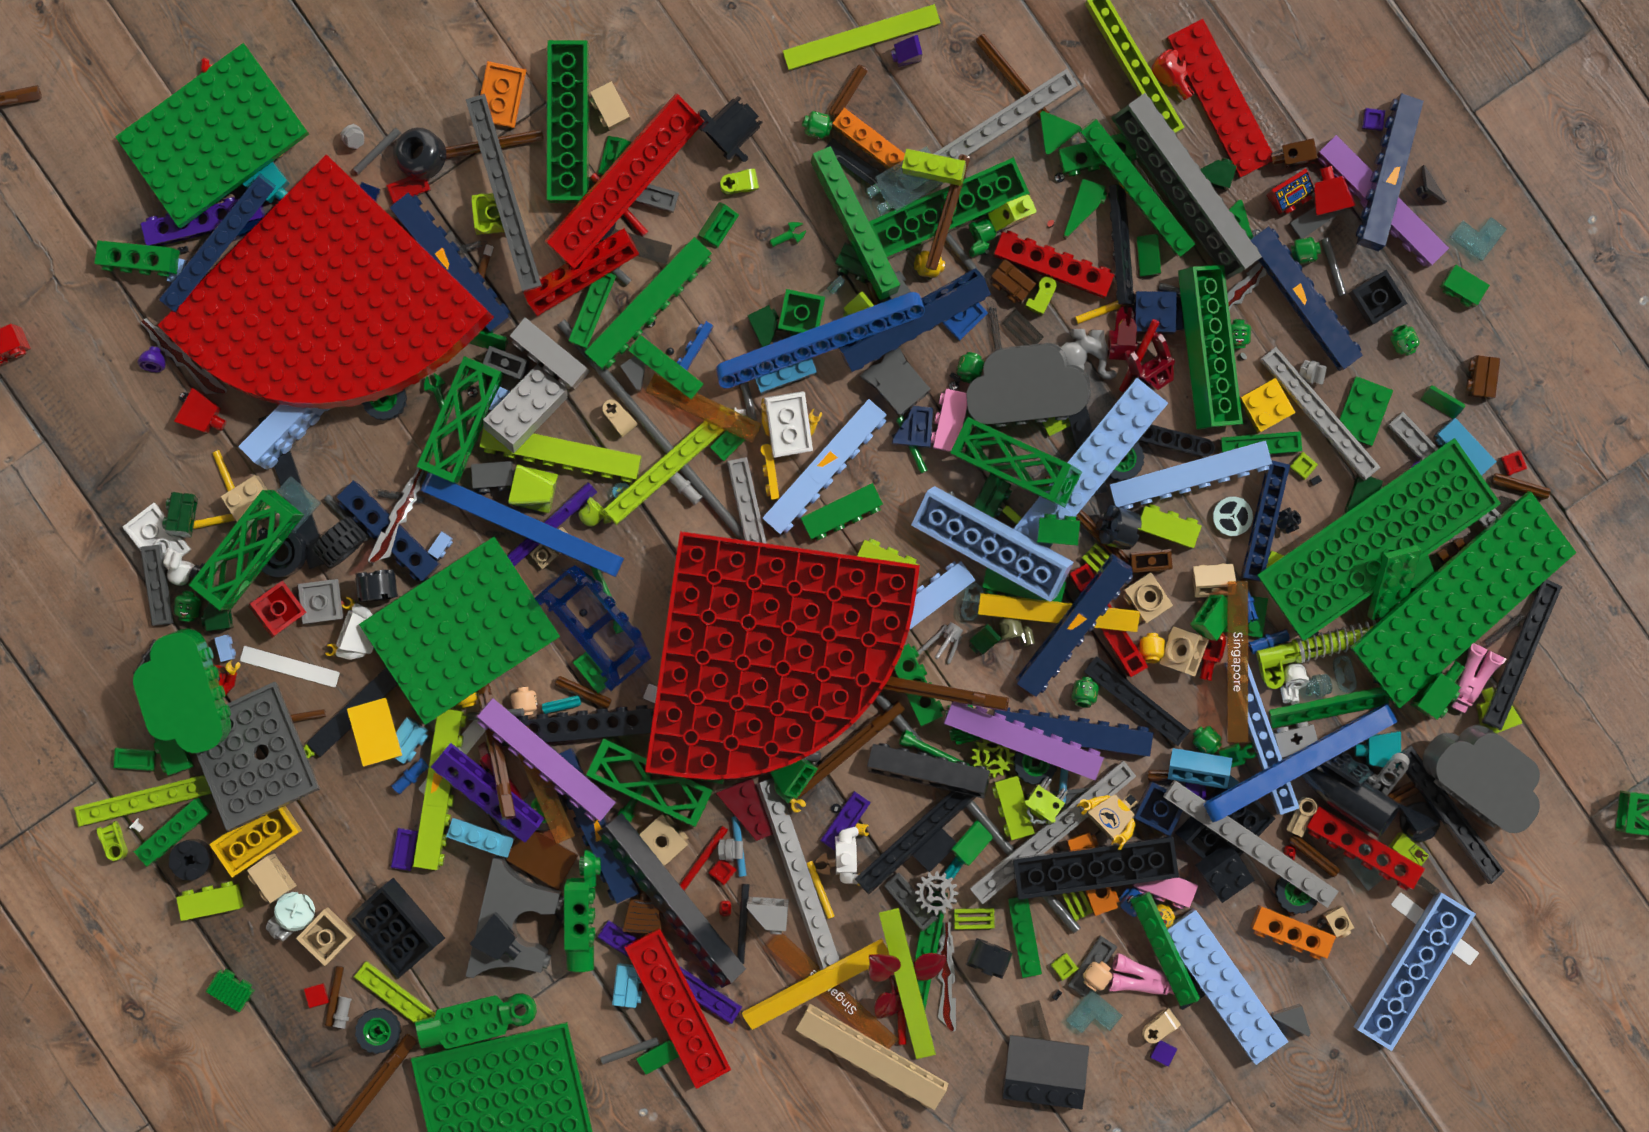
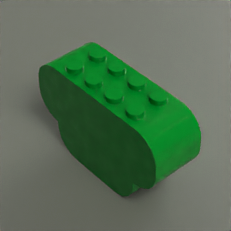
M193 629L178 630L159 638L151 648V660L139 666L133 677L134 689L149 733L157 739H175L177 744L187 752L200 753L210 750L222 743L231 731V710L225 704L223 698L225 697V691L218 682L219 672L212 662V649L207 646L204 637Z

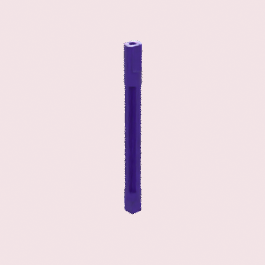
M587 482L544 523L558 528L566 519L581 508L589 497L592 498L597 491ZM526 538L508 555L514 567L540 543Z

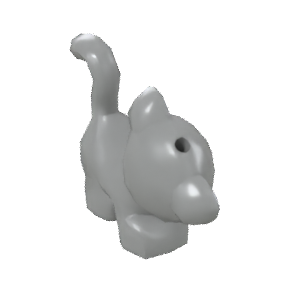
M1070 329V336L1072 339H1076V341L1066 342L1060 347L1067 356L1068 365H1076L1084 370V364L1087 359L1086 353H1091L1099 358L1097 372L1105 379L1115 378L1117 376L1115 370H1105L1108 347L1105 341L1104 330H1089V334L1086 335L1085 329Z

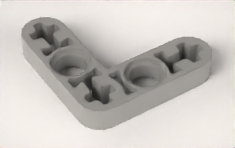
M1403 753L1394 754L1378 775L1373 773L1366 782L1376 789H1379L1383 783L1384 787L1379 791L1388 795L1407 771L1409 765L1408 756ZM1402 762L1396 769V763ZM1391 773L1395 778L1388 779L1384 774Z

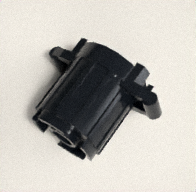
M739 96L735 99L733 98L713 118L708 115L706 110L700 109L698 116L702 117L704 122L698 129L706 133L724 153L723 156L727 160H731L736 155L740 161L746 162L748 156L740 150V147L760 129V125L763 123L760 120L756 121L759 117L747 103L740 104L741 97Z

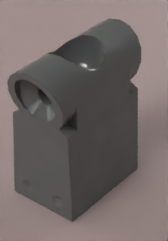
M899 347L896 350L887 352L881 363L871 365L859 375L865 382L876 388L899 417H902L931 392L930 387L905 360Z

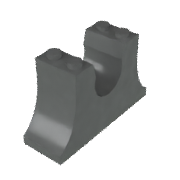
M495 856L492 860L475 936L493 914L497 912L518 936L512 944L521 952L514 961L506 954H503L499 960H496L472 946L466 977L474 978L479 973L496 967H516L538 973L547 969L551 960V955L548 954L549 949L538 943H530L522 939L518 934L516 923L519 915L526 911H535L540 914H555L558 910H561L564 903L563 891L537 885L524 879L510 867L505 857Z

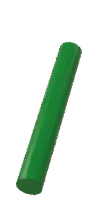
M903 416L896 419L899 428L905 420ZM908 446L920 473L928 471L918 448Z

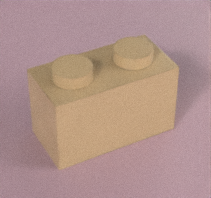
M612 81L590 92L592 95L590 102L594 109L598 108L602 114L599 116L603 127L608 126L609 130H612L631 120Z
M1222 563L1219 565L1193 566L1192 581L1195 597L1235 595L1236 578L1233 564Z

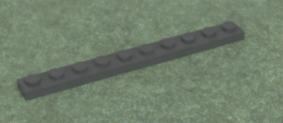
M482 94L465 99L522 292L542 287L486 95Z

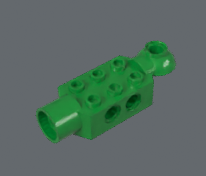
M585 850L584 857H580L579 874L584 876V878L567 879L564 888V950L566 953V970L571 972L594 970L595 927H592V924H594L595 908H592V904H594L595 888L593 887H596V875L601 873V858L596 857L588 850ZM576 904H582L584 907L580 908Z
M516 993L510 996L506 1002H503L497 995L437 1009L434 1017L415 1021L420 1047L423 1049L442 1044L445 1049L505 1035L509 1024L515 1026L530 1024L536 1016L537 1005L531 996L524 993ZM518 1004H523L526 1007V1013L522 1016L515 1013L514 1009Z

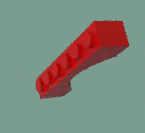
M1087 563L1068 574L1080 594L1094 577ZM1100 628L1129 677H1133L1148 668V665L1126 631Z

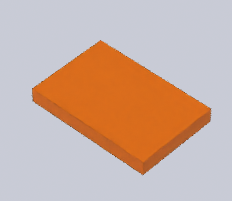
M487 61L481 95H486L494 125L515 129L526 69Z

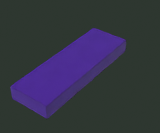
M854 791L821 841L835 850V836H839V833L844 829L855 827L871 802Z

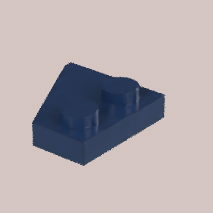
M913 406L891 444L930 448L933 408Z

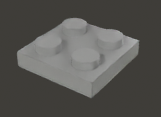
M338 579L298 584L300 604L307 612L302 616L303 624L343 619Z

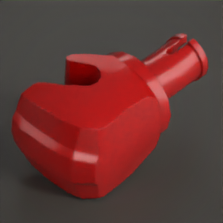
M1176 49L1166 50L1155 60L1151 67L1152 72L1164 85L1168 87L1175 86L1183 100H1186L1194 94V91H1192L1185 80V76L1188 74L1186 71V61L1177 63L1178 51Z
M1223 632L1217 641L1208 640L1210 646L1205 648L1201 659L1203 663L1199 676L1200 679L1212 681L1214 664L1221 662V659H1223L1227 642Z

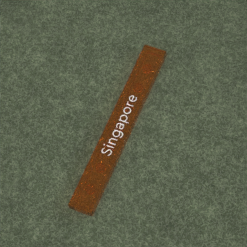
M1227 581V742H1248V581Z
M783 932L782 934H777L768 943L767 947L802 979H806L821 971L819 965ZM838 984L820 994L868 1038L888 1049L898 1040L888 1028L841 985Z

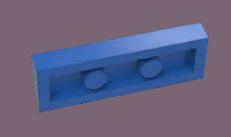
M706 321L704 325L702 323L699 325L695 332L697 334L694 342L690 340L685 348L687 352L685 357H680L677 361L685 370L689 369L714 328L711 323Z

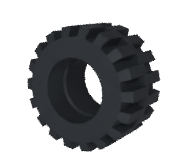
M348 517L330 528L315 543L312 550L328 568H332L355 552L365 541L367 535L351 517Z

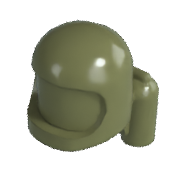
M1001 618L999 621L1002 634L1001 641L1019 638L1024 647L1035 644L1032 630L1028 626H1025L1023 629L1020 619Z

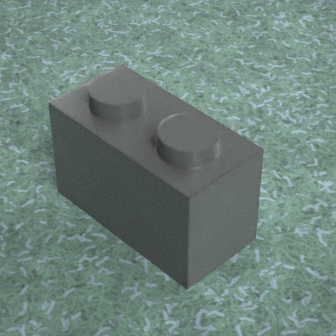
M489 346L483 364L499 370L508 376L522 380L529 361Z
M513 462L471 464L473 489H478V492H490V488L497 487L498 491L510 490L514 479Z

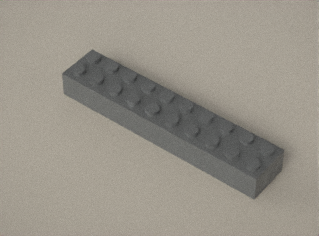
M1146 93L1111 117L1215 265H1224L1226 280L1247 269L1262 257L1258 248L1248 238L1246 231L1238 224L1233 213L1228 210L1223 199L1213 189L1211 182L1203 175L1198 164L1193 161L1188 150L1178 140L1176 133L1171 130L1164 116L1159 113L1153 101Z

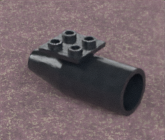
M1345 752L1301 775L1328 806L1378 838L1388 829L1401 804L1368 784L1366 781L1373 775V772L1365 764L1356 762Z

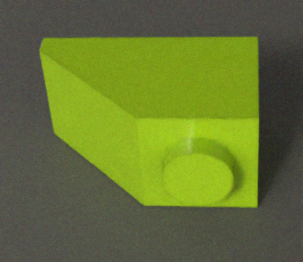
M862 291L843 308L845 312L843 316L851 315L874 305Z

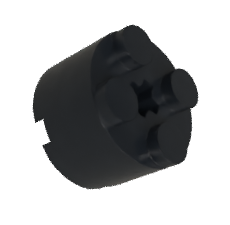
M1110 505L1102 519L1100 518L1096 524V529L1099 530L1100 542L1117 549L1130 550L1138 541L1140 535L1137 534L1138 528H1141L1142 521L1138 513Z
M377 570L372 573L363 572L355 574L358 602L398 597L394 570Z
M188 839L178 843L172 849L169 856L170 869L177 877L183 880H195L203 877L211 870L214 863L211 847L200 839ZM193 855V861L195 862L190 863V859L188 857Z
M976 938L966 965L975 969L978 968L984 974L1003 979L1013 953L996 944L993 945L988 943V941Z

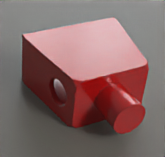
M1332 166L1320 169L1323 181L1314 183L1316 214L1321 215L1356 206L1344 176L1335 178Z
M194 388L191 389L174 420L176 423L209 433L212 427L222 431L227 421L218 416L221 408Z

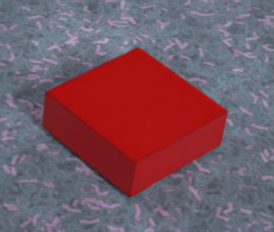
M1520 450L1500 457L1507 476L1528 469Z
M719 859L709 874L725 885L737 869L726 860Z
M324 983L304 988L309 1008L329 1003Z

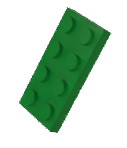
M1418 545L1384 553L1367 614L1371 620L1385 617L1409 596L1422 550Z

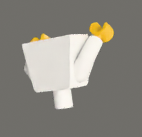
M346 597L351 603L348 607L342 604V607L349 611L336 645H327L333 648V652H325L327 656L336 655L337 657L352 660L364 657L366 653L371 654L373 650V645L359 625L373 614L369 609L355 603L350 597Z
M857 823L855 827L844 829L839 833V836H835L836 875L840 874V881L843 883L859 885L855 880L859 875L856 874L857 849L855 837L858 835L868 836L869 833L865 832L866 827L869 826L868 824Z

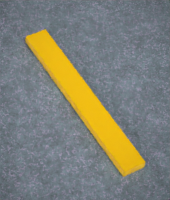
M980 593L978 614L1058 623L1072 606V603ZM1108 608L1103 616L1100 615L1097 618L1095 628L1137 632L1140 611Z
M881 938L743 1011L742 1015L753 1030L869 968V955H889L888 947Z

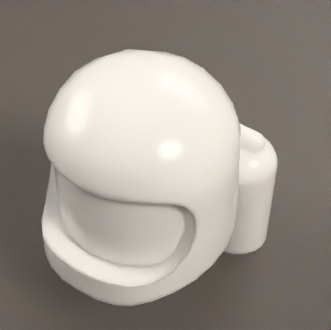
M168 548L163 561L164 566L168 568L167 578L174 585H185L188 583L189 574L195 565L187 561H181L182 554Z
M1292 663L1284 669L1286 685H1282L1280 691L1284 703L1291 702V704L1295 705L1299 703V689L1309 684V678L1302 664Z

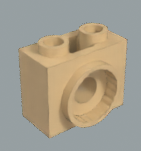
M1151 572L1123 589L1125 594L1122 596L1128 605L1132 604L1136 611H1140L1139 622L1143 620L1144 623H1148L1173 606ZM1147 591L1154 593V600L1152 602H1147L1144 598Z
M1173 626L1168 636L1165 655L1161 658L1159 664L1195 677L1209 639Z
M661 814L639 835L665 866L689 844L687 841L689 837L681 829L678 831L673 826L675 822L669 815L664 816ZM657 837H666L667 845L659 846L656 842Z

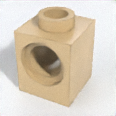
M1341 905L1322 914L1332 934L1336 937H1346L1351 933L1350 930L1354 928ZM1337 918H1343L1344 924L1340 928L1335 927V920Z

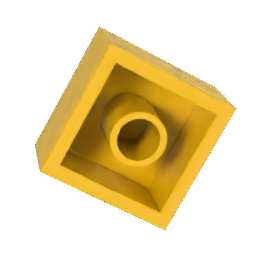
M1276 378L1240 398V404L1257 434L1295 413Z

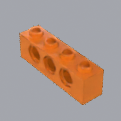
M844 108L832 123V127L896 175L902 167L905 153Z
M1089 831L1066 839L1070 850L1098 846L1095 835H1091ZM1111 887L1106 888V893L1102 897L1096 896V889L1085 890L1095 916L1118 908L1117 902L1120 901L1116 891H1112Z
M1258 905L1250 928L1255 930L1254 934L1263 938L1269 935L1273 937L1272 941L1284 945V942L1292 945L1291 949L1301 953L1303 949L1309 951V956L1319 960L1322 957L1328 958L1336 938L1331 933ZM1272 921L1278 922L1276 931L1269 930V924ZM1293 928L1296 929V937L1289 939L1287 936L1288 931ZM1309 936L1315 937V943L1312 946H1307L1306 939Z

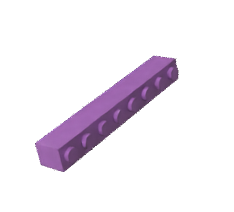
M1336 135L1317 154L1319 157L1318 161L1324 167L1332 166L1335 178L1344 176L1353 196L1356 194L1361 199V205L1366 207L1368 202L1366 194L1372 187L1373 182H1370L1373 171ZM1398 197L1389 233L1395 238L1398 237L1403 242V247L1409 252L1412 251L1417 256L1416 259L1421 265L1430 267L1449 248Z
M491 698L476 716L479 719L477 723L483 729L487 730L489 728L494 732L492 736L500 743L505 741L509 745L508 750L515 756L520 754L525 758L523 762L529 768L533 769L535 767L539 770L540 773L538 775L547 783L549 780L555 784L554 789L561 795L566 793L571 798L569 802L576 808L581 806L586 810L584 814L590 820L594 821L596 819L601 821L616 803L494 698Z
M951 702L944 724L1096 780L1104 759L1102 756H1099V751L1091 748L1088 751L1081 749V744L1070 741L1069 744L1062 742L1063 738L1054 734H1051V737L1043 735V730L1032 727V730L1024 727L1025 723L1017 720L1011 723L1005 720L1006 716L996 712L994 716L987 713L988 709L976 706L974 709L969 707L968 704Z

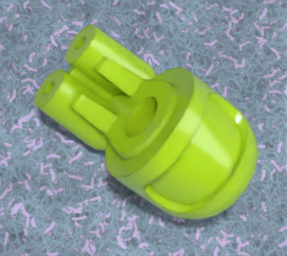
M591 497L587 499V504L579 511V519L586 526H595L602 519H604L605 524L612 522L603 512L604 508Z

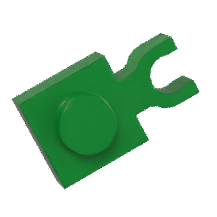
M1253 742L1246 744L1244 748H1240L1239 743L1220 748L1218 751L1220 756L1232 758L1231 768L1244 764L1246 762L1245 758L1250 759L1257 756V752L1250 753L1247 750L1253 747Z

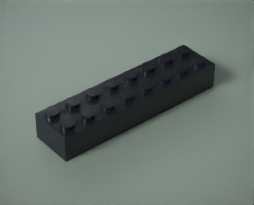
M1168 836L1126 842L1121 850H1118L1120 845L1117 843L1012 858L1017 898L1020 900L1179 878L1174 837Z

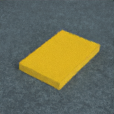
M387 698L347 709L363 767L403 756Z

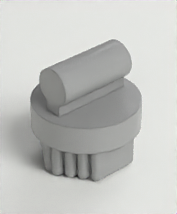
M353 123L342 130L340 134L341 140L349 148L358 149L364 144V133L359 126Z
M1305 360L1300 368L1299 375L1308 383L1313 384L1316 382L1317 384H1323L1327 367L1320 365L1316 361Z
M734 839L719 840V859L726 861L743 859V841H734Z
M275 915L268 920L266 930L270 935L281 942L294 932L282 928L277 923Z

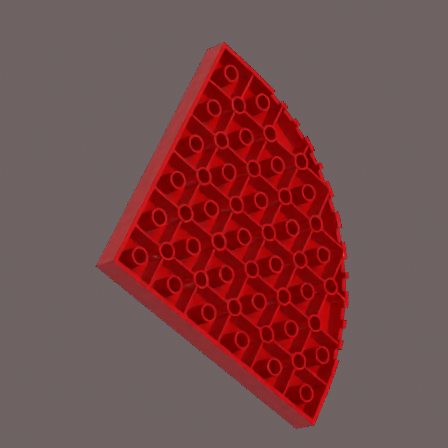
M326 154L209 272L178 307L177 311L174 312L172 310L158 326L198 365L239 391L277 405L332 409L334 407H352L363 402L377 401L381 397L403 391L409 385L420 382L421 379L429 374H433L437 371V368L444 363L447 364L494 316Z
M680 531L645 772L705 780L739 779L765 774L789 766L814 754L838 738L875 701L889 680L901 656L910 630L920 565Z

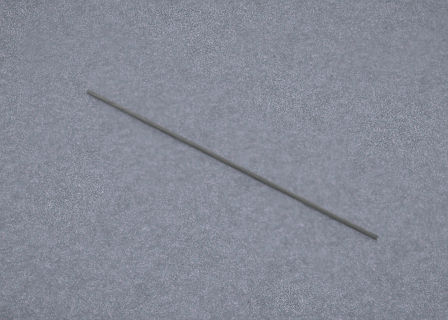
M564 319L558 324V327L569 339L573 328ZM574 345L666 454L669 453L674 447L609 370L605 368L602 371L585 355L586 349ZM686 464L680 471L739 540H744L742 527L693 469ZM882 692L875 699L884 711L892 705ZM900 714L893 719V722L902 732L906 729L912 732L916 739L923 742ZM916 748L919 752L926 753V752H924V751H922V750ZM928 754L929 757L937 758L931 754ZM974 801L966 806L977 821L992 835L993 840L1007 856L1015 851L1013 846ZM1054 895L1042 896L1073 934L1081 928Z

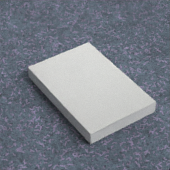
M801 391L764 398L773 457L813 451L805 392Z
M152 503L123 526V529L139 549L142 546L162 544L164 558L168 548L181 553L182 557L191 551V548L181 536H169L165 532L162 523L163 518L166 516L156 503Z

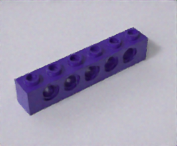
M230 197L224 199L223 203H215L189 222L185 229H180L169 213H166V217L158 218V216L146 218V222L141 223L145 243L149 246H163L211 234L222 221L218 218L219 212L226 210L228 213L239 199ZM263 204L246 225L260 222L265 217ZM202 215H207L208 217L205 224L199 223V218ZM168 224V232L161 234V226Z
M452 743L447 746L431 766L438 775L444 777L453 787L460 790L468 799L475 802L523 842L530 838L545 819L511 792L516 817L502 820L494 777Z

